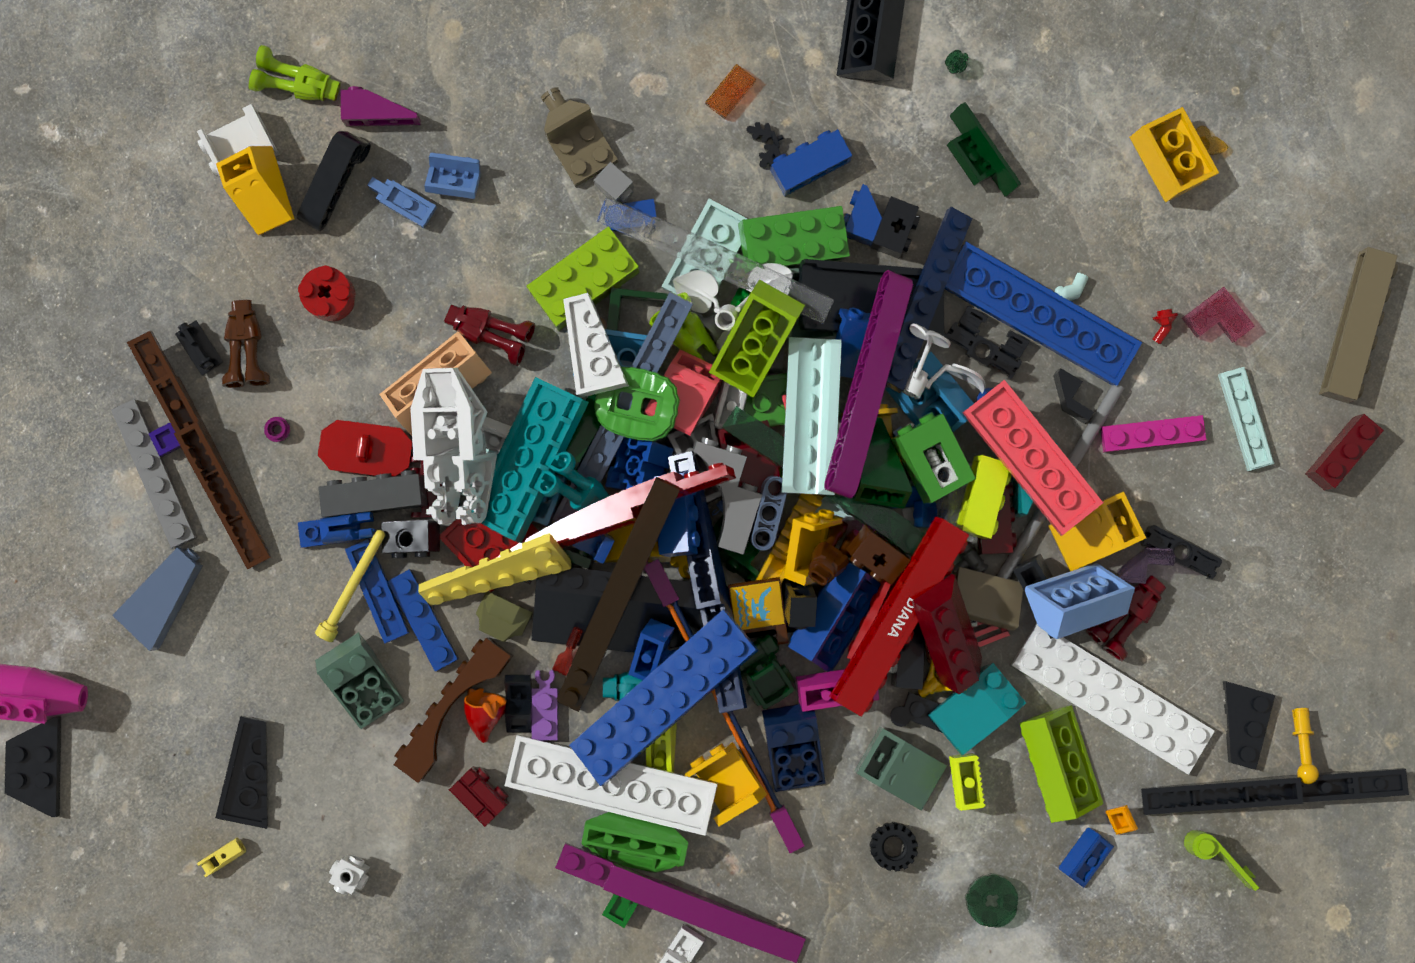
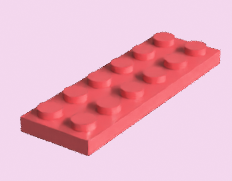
M1005 380L963 412V415L1060 536L1064 535L1103 504V501Z

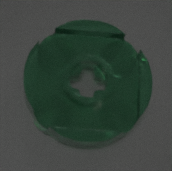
M990 873L976 878L970 884L965 894L967 910L971 917L980 925L995 928L1002 927L1012 921L1017 913L1018 893L1015 887L1006 878L997 874ZM988 895H998L999 898L996 900L998 905L996 907L992 905L986 906L985 903L988 901L986 897Z

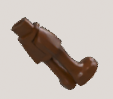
M252 300L231 301L232 311L228 312L229 317L224 335V340L229 342L230 364L228 372L222 377V386L239 388L243 387L245 382L252 386L270 384V375L260 369L257 360V342L262 336L255 316L256 312L252 310ZM242 345H245L246 354L245 382L241 368Z
M842 521V524L829 527L826 541L820 542L813 550L808 575L820 585H826L836 576L840 575L849 563L848 558H851L846 548L859 533L858 530H851L846 535L839 550L835 548L837 542L848 528V524L845 521Z

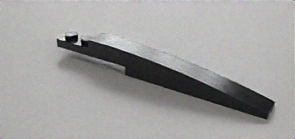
M1394 768L1352 772L1319 773L1317 781L1312 784L1302 783L1301 777H1297V775H1284L1141 788L1143 814L1151 815L1304 804V802L1409 795L1406 769Z

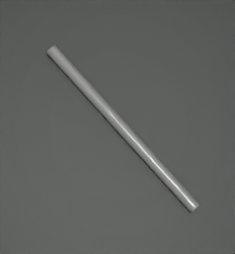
M1121 385L1111 386L1069 455L1068 459L1075 468L1078 467L1123 393L1124 388ZM1039 508L1033 514L1018 539L1016 548H1013V553H1010L996 575L997 577L1010 579L1014 572L1013 570L1023 558L1046 520V517Z

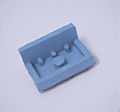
M430 153V167L424 185L425 192L475 199L481 177L480 161L469 157Z

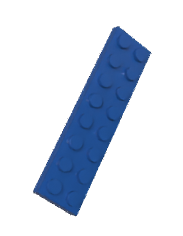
M965 242L959 252L945 286V290L1110 385L1118 386L1142 344L1141 341L968 242Z
M723 609L569 746L600 786H604L758 651L757 647L727 610Z

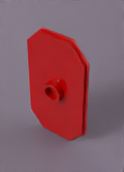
M336 420L321 430L318 457L330 470L373 476L391 473L392 477H396L402 471L409 468L413 443L403 430L398 427Z

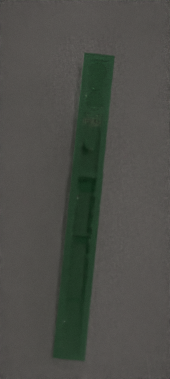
M736 406L721 428L783 470L784 437ZM836 493L835 495H820L847 515H851L862 524L867 525L910 557H912L925 533L911 525L910 521L888 506L854 501L853 497L847 498Z

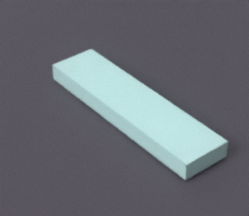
M1245 367L1218 374L1247 471L1274 464Z

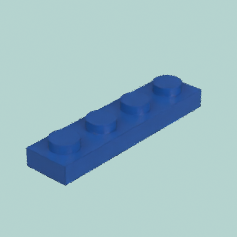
M370 539L345 549L353 570L356 569L371 541ZM375 554L359 585L385 644L409 634V630L387 582L388 580L377 554Z
M409 569L387 581L434 671L436 672L457 661L459 658L432 607L418 593L419 583L412 570Z

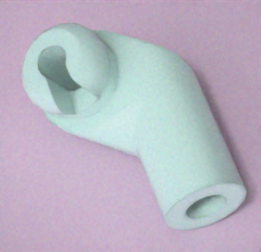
M1077 273L1072 285L1058 286L1054 292L1069 301L1076 300L1081 296L1088 276Z

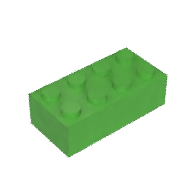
M842 206L744 219L738 223L746 274L751 273L756 267L766 263H777L790 268L800 266L801 261L804 259L838 261L850 256Z

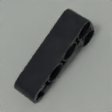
M339 131L332 137L298 210V220L318 231H322L326 227L355 164L362 163L369 154L370 143L348 131Z

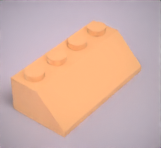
M456 332L379 394L394 417L411 436L410 408L423 369L458 368L472 389L484 382L492 373L459 332Z

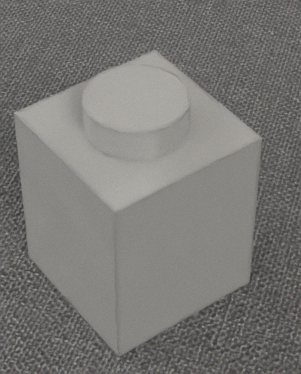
M611 162L593 180L595 187L615 205L620 204L621 201L623 203L627 202L634 193L632 190L634 188L633 181Z

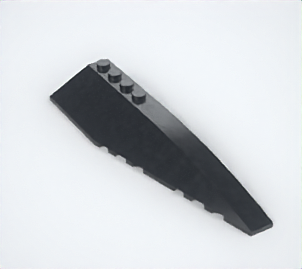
M571 567V569L557 574L538 577L535 589L532 640L579 646L612 572ZM641 576L607 650L634 653L640 633L651 618L674 627L669 648L681 647L685 643L669 608L663 606L648 576ZM669 579L679 598L678 605L693 635H695L703 627L700 610L696 609L692 583L690 581ZM785 617L787 633H792L798 630L793 627H789ZM776 629L746 633L749 638L764 636L768 633L776 635Z

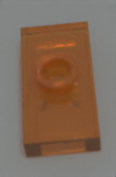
M736 64L706 100L705 105L723 119H726L756 82V78Z

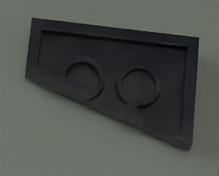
M1223 681L1226 701L1224 708L1227 716L1228 762L1256 770L1275 695Z

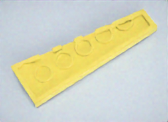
M547 533L522 543V548L515 551L510 549L501 551L500 557L492 560L486 557L479 560V565L463 566L453 572L420 583L418 593L430 606L439 605L450 600L462 599L469 595L484 593L492 589L511 586L515 583L534 580L538 577L571 569V560L554 537Z

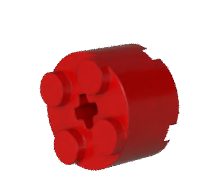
M324 265L312 269L303 277L298 286L302 305L320 320L339 321L348 316L353 310L356 295L355 288L342 272L333 267ZM326 291H329L331 295L329 298L325 297L324 293Z

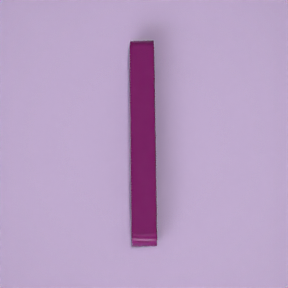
M890 270L885 271L879 282L824 483L825 490L847 498H852L859 486L913 286L912 279Z

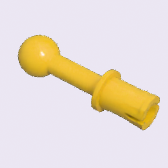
M1296 708L1292 710L1295 729L1292 735L1298 737L1301 766L1297 770V777H1301L1302 783L1312 784L1319 777L1318 769L1312 764L1309 736L1314 735V731H1311L1309 708Z

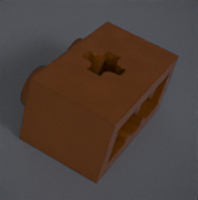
M867 525L862 527L846 548L851 555L850 561L861 569L865 565L871 570L869 574L881 583L885 580L892 585L911 561L904 552ZM876 554L880 557L879 559H877L875 557L873 558V556Z

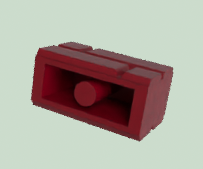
M473 766L449 791L486 827L509 804L506 800L509 796L500 786L495 788L488 781L491 777L483 768L479 767L476 769Z

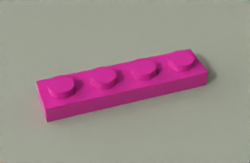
M1203 415L1103 426L1100 429L1103 453L1206 441Z

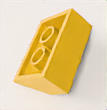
M1183 107L1142 126L1129 137L1165 203L1219 174Z

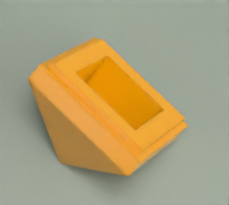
M1127 805L1105 811L1116 835L1138 829Z

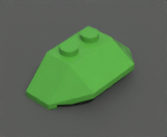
M607 812L586 820L581 844L586 848L588 847L594 854L623 866L656 873L675 866H684L689 842L675 828Z

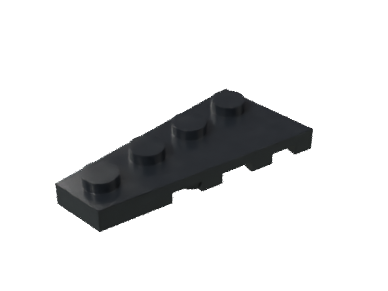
M240 716L215 819L268 828L266 720Z

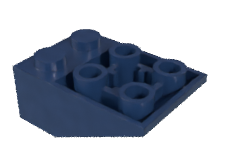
M800 704L762 710L775 792L826 784L815 710L803 712Z

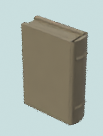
M959 567L957 571H953L971 621L1015 631L1019 627L1023 588L1020 582Z

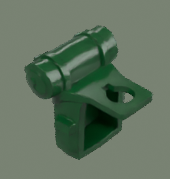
M769 633L757 638L753 642L758 651L740 666L741 677L748 685L746 688L748 695L757 706H761L764 710L780 702L795 691L793 685L795 681L785 664L780 665L777 660L776 653L779 651L778 641Z

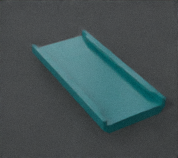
M537 377L534 378L496 458L486 518L482 522L483 525L513 541L522 543L544 497L538 489L540 475L543 471H550L555 474V471L550 469L548 463L554 456L566 451L589 402Z

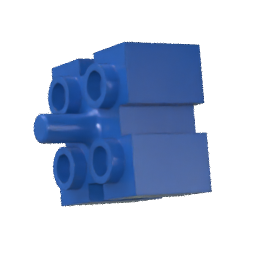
M624 438L614 456L616 457L615 466H610L605 486L623 491L654 479L655 476L667 474L664 469H669L668 457L672 456L673 448L652 441H637Z

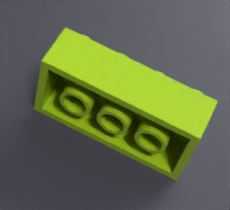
M608 226L526 287L556 329L560 331L567 326L563 299L588 293L594 305H596L611 294V288L618 289L639 274L640 271L639 266Z
M759 279L709 373L754 398L805 305Z

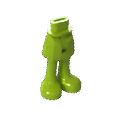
M261 45L258 48L256 54V66L258 69H253L250 74V90L258 92L265 88H276L294 93L296 99L325 101L327 98L336 101L341 82L332 80L330 75H326L307 64L299 67L282 63L273 57L272 50L268 46ZM264 71L287 75L295 78V81L273 77Z

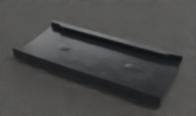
M804 259L799 266V302L805 305L799 316L800 329L838 332L842 321L839 315L840 308H857L871 314L880 279L887 270L912 279L913 286L908 301L909 304L923 269ZM943 291L928 330L935 331L947 338V334H944Z

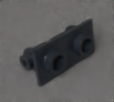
M197 320L189 325L185 322L178 326L180 331L175 333V335L202 376L223 363L220 355Z

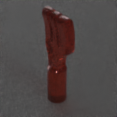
M578 627L573 628L566 644V650L558 655L552 670L562 673L564 676L567 675L573 661L572 652L573 649H576L583 633L582 629Z

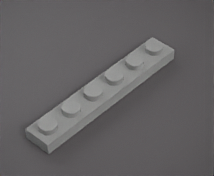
M133 399L111 409L170 547L176 548L196 539V533L165 462L159 456L148 434L151 430L138 400Z

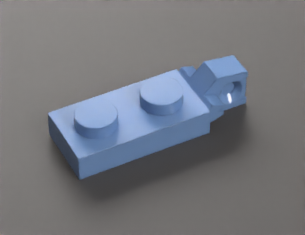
M372 177L367 185L369 189L378 194L376 199L381 204L423 229L437 209L436 205L394 180L390 181L387 179L384 184Z

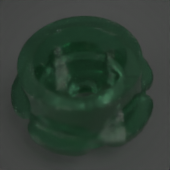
M954 50L947 56L945 65L951 74L961 73L968 66L969 56L960 50Z

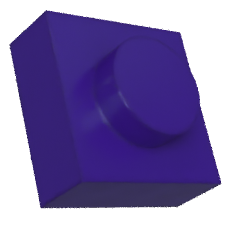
M171 423L148 433L161 457L181 448L174 435L176 432Z

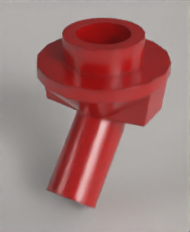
M1172 309L1157 311V316L1152 317L1155 322L1161 325L1152 338L1158 344H1161L1169 334L1172 323L1178 316V313H1173Z

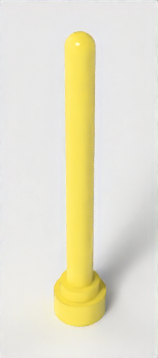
M377 530L328 620H324L323 623L318 625L315 634L319 638L328 642H333L338 634L337 623L385 537L384 531Z

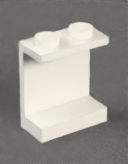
M252 104L242 108L245 116L209 134H206L202 129L197 131L200 140L197 142L205 155L209 154L212 160L209 162V166L216 177L220 176L216 163L249 146H272L275 157L280 155L258 111Z

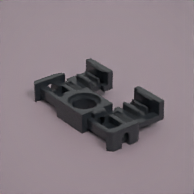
M967 306L959 320L961 324L959 327L957 326L958 322L952 324L947 333V339L967 350L965 355L985 367L989 365L994 366L1009 375L1007 379H1012L1022 363L1020 359L1017 362L1015 360L1017 357H1021L1029 341L1011 330L1007 333V342L1005 345L1001 344L1000 347L979 334L974 337L976 333L980 332L978 327L981 322L985 323L988 317L971 306ZM979 344H986L989 347L990 353L986 358H980L976 355L975 349Z

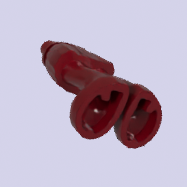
M451 305L444 320V323L453 326V330L458 331L462 336L475 344L485 342L501 348L508 354V360L514 366H519L522 362L526 350L525 344L501 337L490 332L489 329L492 328L508 333L525 343L530 342L535 331L534 322L509 323L493 317L490 310L464 305L461 308Z
M1150 575L1145 582L1141 581L1135 586L1128 611L1130 617L1115 636L1103 646L1107 653L1119 661L1123 662L1127 658L1128 653L1124 648L1127 638L1141 623L1147 624L1158 602L1162 599L1160 595L1166 587L1154 576ZM1128 614L1087 628L1086 632L1097 644L1103 645L1109 638L1111 631Z

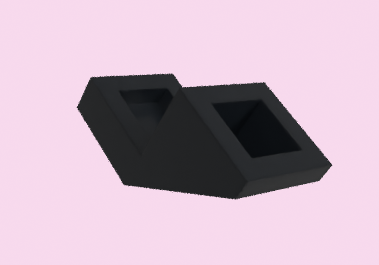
M1060 368L1053 377L1061 409L1084 424L1090 420L1094 412L1072 399L1083 381Z
M505 675L506 732L532 733L531 675Z

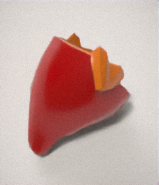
M482 688L476 690L469 689L464 698L466 720L478 740L486 743L489 740L491 731L505 713L506 700L500 695L483 692L484 689Z

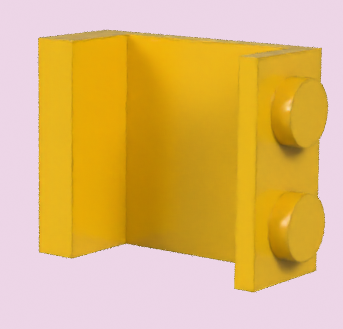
M733 742L725 747L722 743L709 751L711 756L706 759L703 755L690 763L692 768L685 773V776L688 777L696 773L699 779L718 783L714 802L720 812L713 818L718 826L723 825L758 804L767 795Z

